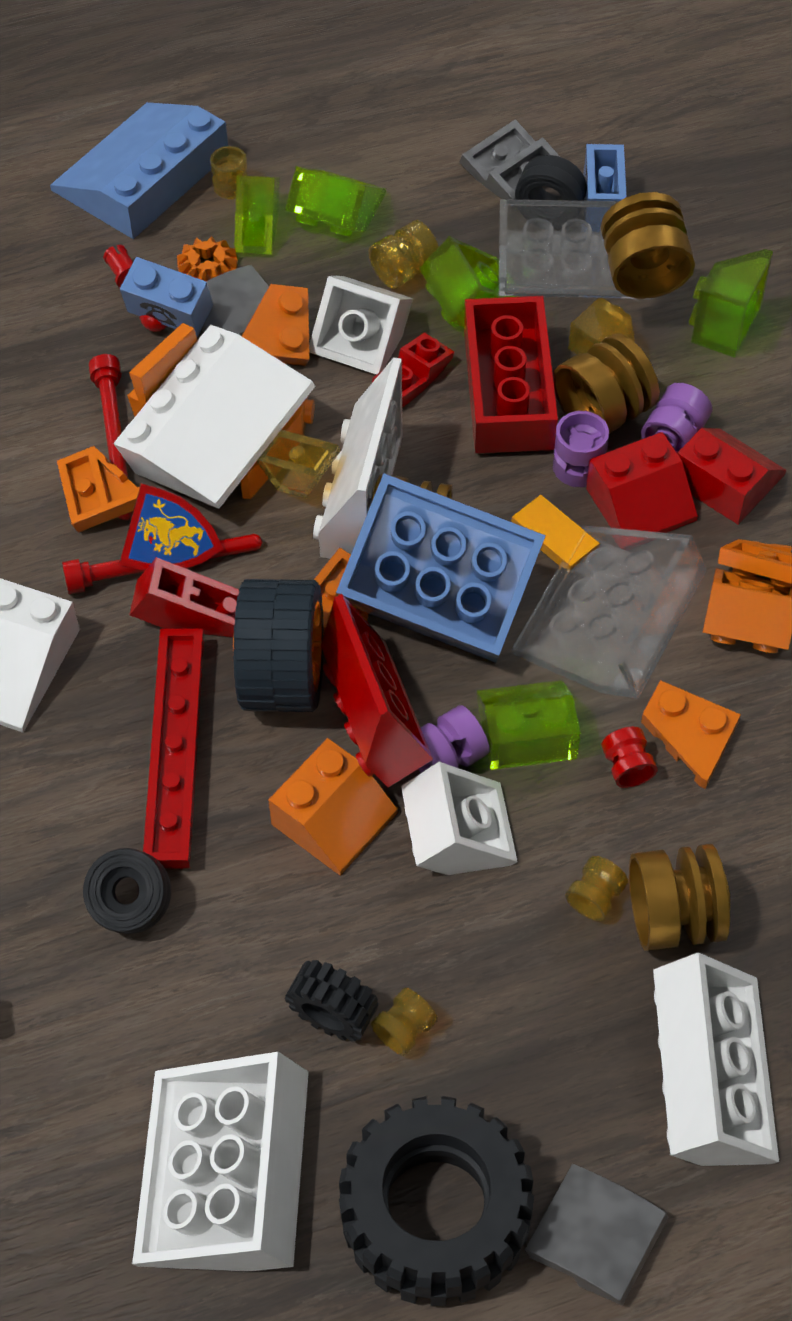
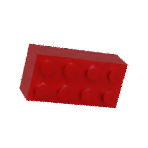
M544 296L465 299L464 337L475 453L554 450L558 416Z

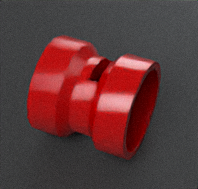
M634 726L624 727L610 733L603 739L601 746L606 759L613 763L611 772L617 786L621 788L635 787L649 781L656 775L658 771L653 755L645 750L647 740L641 728Z

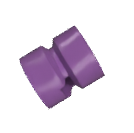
M685 383L671 384L666 388L657 403L656 409L652 411L641 430L642 439L663 432L677 453L705 426L712 413L710 400L701 390Z
M575 411L568 413L558 422L556 426L553 470L556 477L564 484L572 487H586L589 459L607 452L609 428L606 421L599 415L590 411Z
M458 705L439 716L437 726L427 723L420 727L433 757L432 761L419 768L420 773L438 762L458 768L459 764L468 767L487 756L490 752L489 743L481 725L475 716L463 705Z

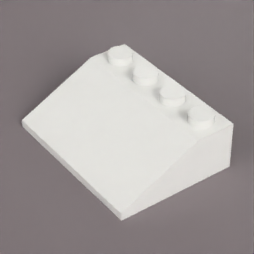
M210 325L113 444L135 474L219 509L315 388L313 381L239 334Z
M393 357L355 403L351 419H344L341 429V443H344L342 451L336 450L332 461V474L335 475L333 483L327 482L325 485L322 500L323 507H326L323 516L317 515L313 530V539L319 540L320 557L331 559L339 547L349 554L352 553L369 511L378 476L383 473L393 475L403 437L401 358Z
M1 578L0 725L24 733L80 628L72 601Z
M272 1052L155 1071L133 1265L137 1267L259 1271L294 1266L309 1073L307 1070L280 1052Z

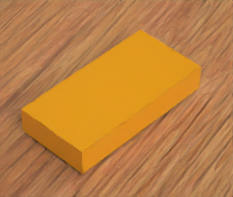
M539 495L512 516V523L546 535L540 550L569 575L599 552L600 543L542 495Z

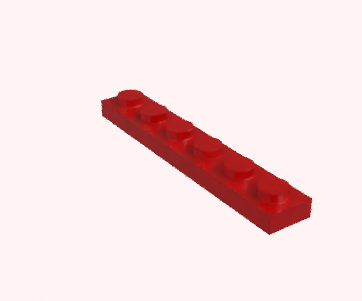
M203 628L160 629L143 852L156 858L164 868H190L204 651Z

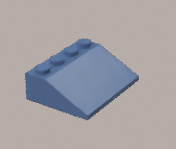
M147 102L50 185L51 191L134 239L229 155L226 121L199 106Z
M383 473L337 588L336 596L342 593L356 609L496 663L546 535Z

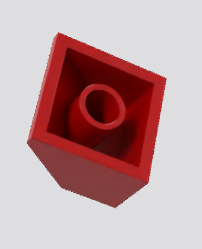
M701 428L677 452L683 462L692 496L737 525L786 473L785 468L720 428Z
M663 432L589 459L586 490L624 549L697 521L698 515L683 462Z

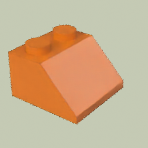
M715 568L702 633L711 634V640L723 644H735L736 639L751 642L754 649L767 653H778L779 648L789 650L792 636V587L774 585L768 578L741 576L732 571Z
M329 738L268 799L272 826L339 876L398 813V809L374 777L367 776L357 759Z

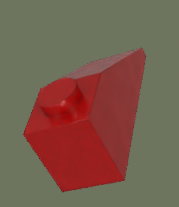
M156 557L137 580L129 615L164 629L203 628V633L207 635L233 637L239 589Z

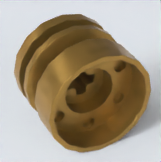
M658 192L638 193L617 202L603 216L600 228L608 254L612 280L616 290L623 295L637 299L656 298L669 294L683 286L693 275L695 261L687 236L682 210L679 202L670 195Z
M621 333L611 334L604 338L601 343L592 345L587 353H579L563 362L554 370L553 375L556 397L563 412L566 415L575 411H590L597 414L606 421L609 434L620 428L626 420H633L642 412L653 408L659 400L658 379L651 362L643 350L631 338Z
M713 844L697 846L695 855L689 846L679 848L676 869L674 870L665 850L631 854L629 861V885L636 931L644 951L678 947L681 925H684L688 938L693 945L703 944L706 934L711 942L727 941L730 929L729 885L720 856Z

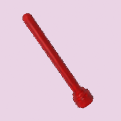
M101 354L89 361L90 379L100 389L109 461L124 472L128 478L126 460L113 444L122 433L116 395V386L122 377L120 361L114 355ZM133 511L121 515L119 518L121 520H128L132 517Z
M250 534L220 540L224 549L210 559L258 550L262 546V538L257 534ZM79 559L62 562L69 595L85 592V587L93 586L92 582L140 573L145 570L119 565L120 559L89 565L88 561L80 563Z

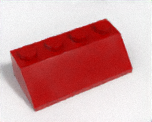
M342 593L334 598L321 643V648L327 661L323 665V670L330 682L337 688V692L333 694V697L340 710L348 717L349 721L344 723L349 737L359 747L360 752L356 753L355 756L360 767L367 776L371 777L375 774L387 787H390L432 761L433 757L386 642Z

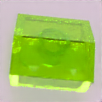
M296 166L285 211L297 214L295 220L297 222L316 227L318 221L331 224V232L351 237L353 231H366L385 196L386 188L321 169Z
M451 236L419 268L427 281L425 284L426 289L438 300L442 307V317L453 327H464L465 299L521 297L497 257Z
M763 249L716 262L707 277H700L693 298L698 300V303L695 304L689 319V325L694 326L692 343L735 358L762 306L773 251Z
M562 680L477 690L476 696L482 728L489 743L488 761L490 770L577 759L581 732L573 695Z

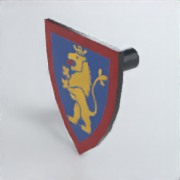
M140 484L119 565L146 570L157 557L187 569L205 562L224 549L214 528L197 508L176 494L154 486Z

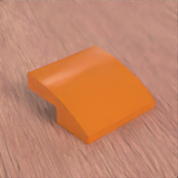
M182 323L129 372L134 389L127 396L134 417L197 342L195 328Z

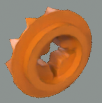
M212 236L208 241L203 242L196 237L193 245H183L182 254L177 255L179 272L206 282L238 267L235 248H230L226 240L216 242ZM211 256L214 257L213 262L206 260L204 263H201L200 258L209 259Z

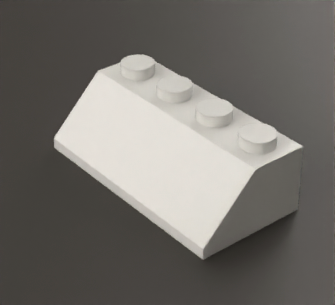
M699 952L653 969L655 984L654 1000L657 1006L659 1027L658 1045L661 1051L663 1070L662 1090L666 1103L667 1140L670 1146V1155L700 1166L764 1165L779 1162L757 978Z

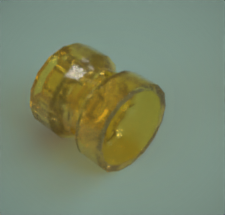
M224 146L216 149L210 157L214 192L225 199H236L243 196L249 189V178L246 172L248 168L246 154L242 149L234 146Z
M592 856L582 868L583 876L581 880H576L566 891L565 897L572 908L581 915L594 921H602L612 908L611 899L621 895L628 884V878L615 863L600 856Z
M405 987L393 998V1006L388 1011H381L371 1021V1027L386 1046L395 1053L405 1056L415 1046V1038L421 1032H428L438 1022V1017L432 1007L419 994Z

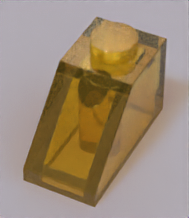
M599 297L571 323L568 349L575 354L587 353L592 345L601 343L604 338L611 334L618 333L631 338L635 342L631 315L627 314L621 307Z
M281 430L259 457L257 463L278 491L307 499L341 449L337 444Z

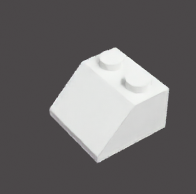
M328 276L311 336L309 352L377 375L383 371L403 336L413 298L345 276Z
M438 762L401 786L416 866L445 875H454L511 866L518 862L500 782Z

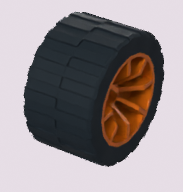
M245 579L240 585L235 610L233 659L237 702L243 711L314 712L317 709L322 685L323 651L321 643L324 623L322 593L320 585L316 580Z

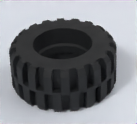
M427 1096L413 1098L411 1109L402 1111L400 1105L396 1104L384 1110L385 1121L379 1124L377 1120L372 1119L362 1129V1141L352 1142L346 1154L347 1166L341 1169L339 1205L343 1234L347 1246L353 1249L355 1262L363 1273L370 1271L374 1275L375 1285L387 1293L392 1287L401 1291V1300L416 1304L417 1297L431 1298V1306H446V1298L458 1296L460 1303L475 1299L477 1289L484 1286L486 1290L490 1291L501 1282L502 1273L505 1270L511 1271L519 1260L522 1246L526 1245L533 1212L534 1195H532L533 1176L531 1167L524 1164L525 1151L518 1139L509 1140L507 1138L508 1127L498 1117L493 1118L489 1123L484 1119V1108L474 1103H470L467 1110L456 1107V1098L441 1096V1105H428ZM427 1162L449 1163L465 1170L478 1182L483 1191L484 1208L480 1220L466 1233L444 1241L425 1240L409 1234L393 1220L388 1205L390 1188L402 1173L411 1167Z

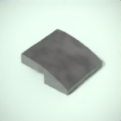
M515 119L462 154L459 163L495 195L507 202L513 203L516 201V185L525 166L538 156L559 155L543 137L535 141Z
M252 265L228 271L207 281L213 307L201 329L203 332L210 325L240 336L243 335L269 287Z
M572 1164L525 1250L531 1259L573 1277L579 1287L623 1306L669 1217L665 1211L637 1194L600 1175Z

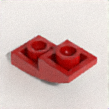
M425 332L400 348L398 358L402 359V408L426 389L454 356L453 350ZM378 373L377 375H375V376L373 377L372 383H373V381L378 377V375H379L380 373Z

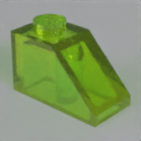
M237 175L234 248L237 253H273L279 212L280 177Z

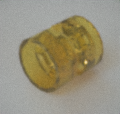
M419 220L411 221L396 230L394 236L387 235L370 245L368 249L369 259L376 275L391 289L400 287L413 279L415 273L421 274L437 265L440 261V249L434 235Z

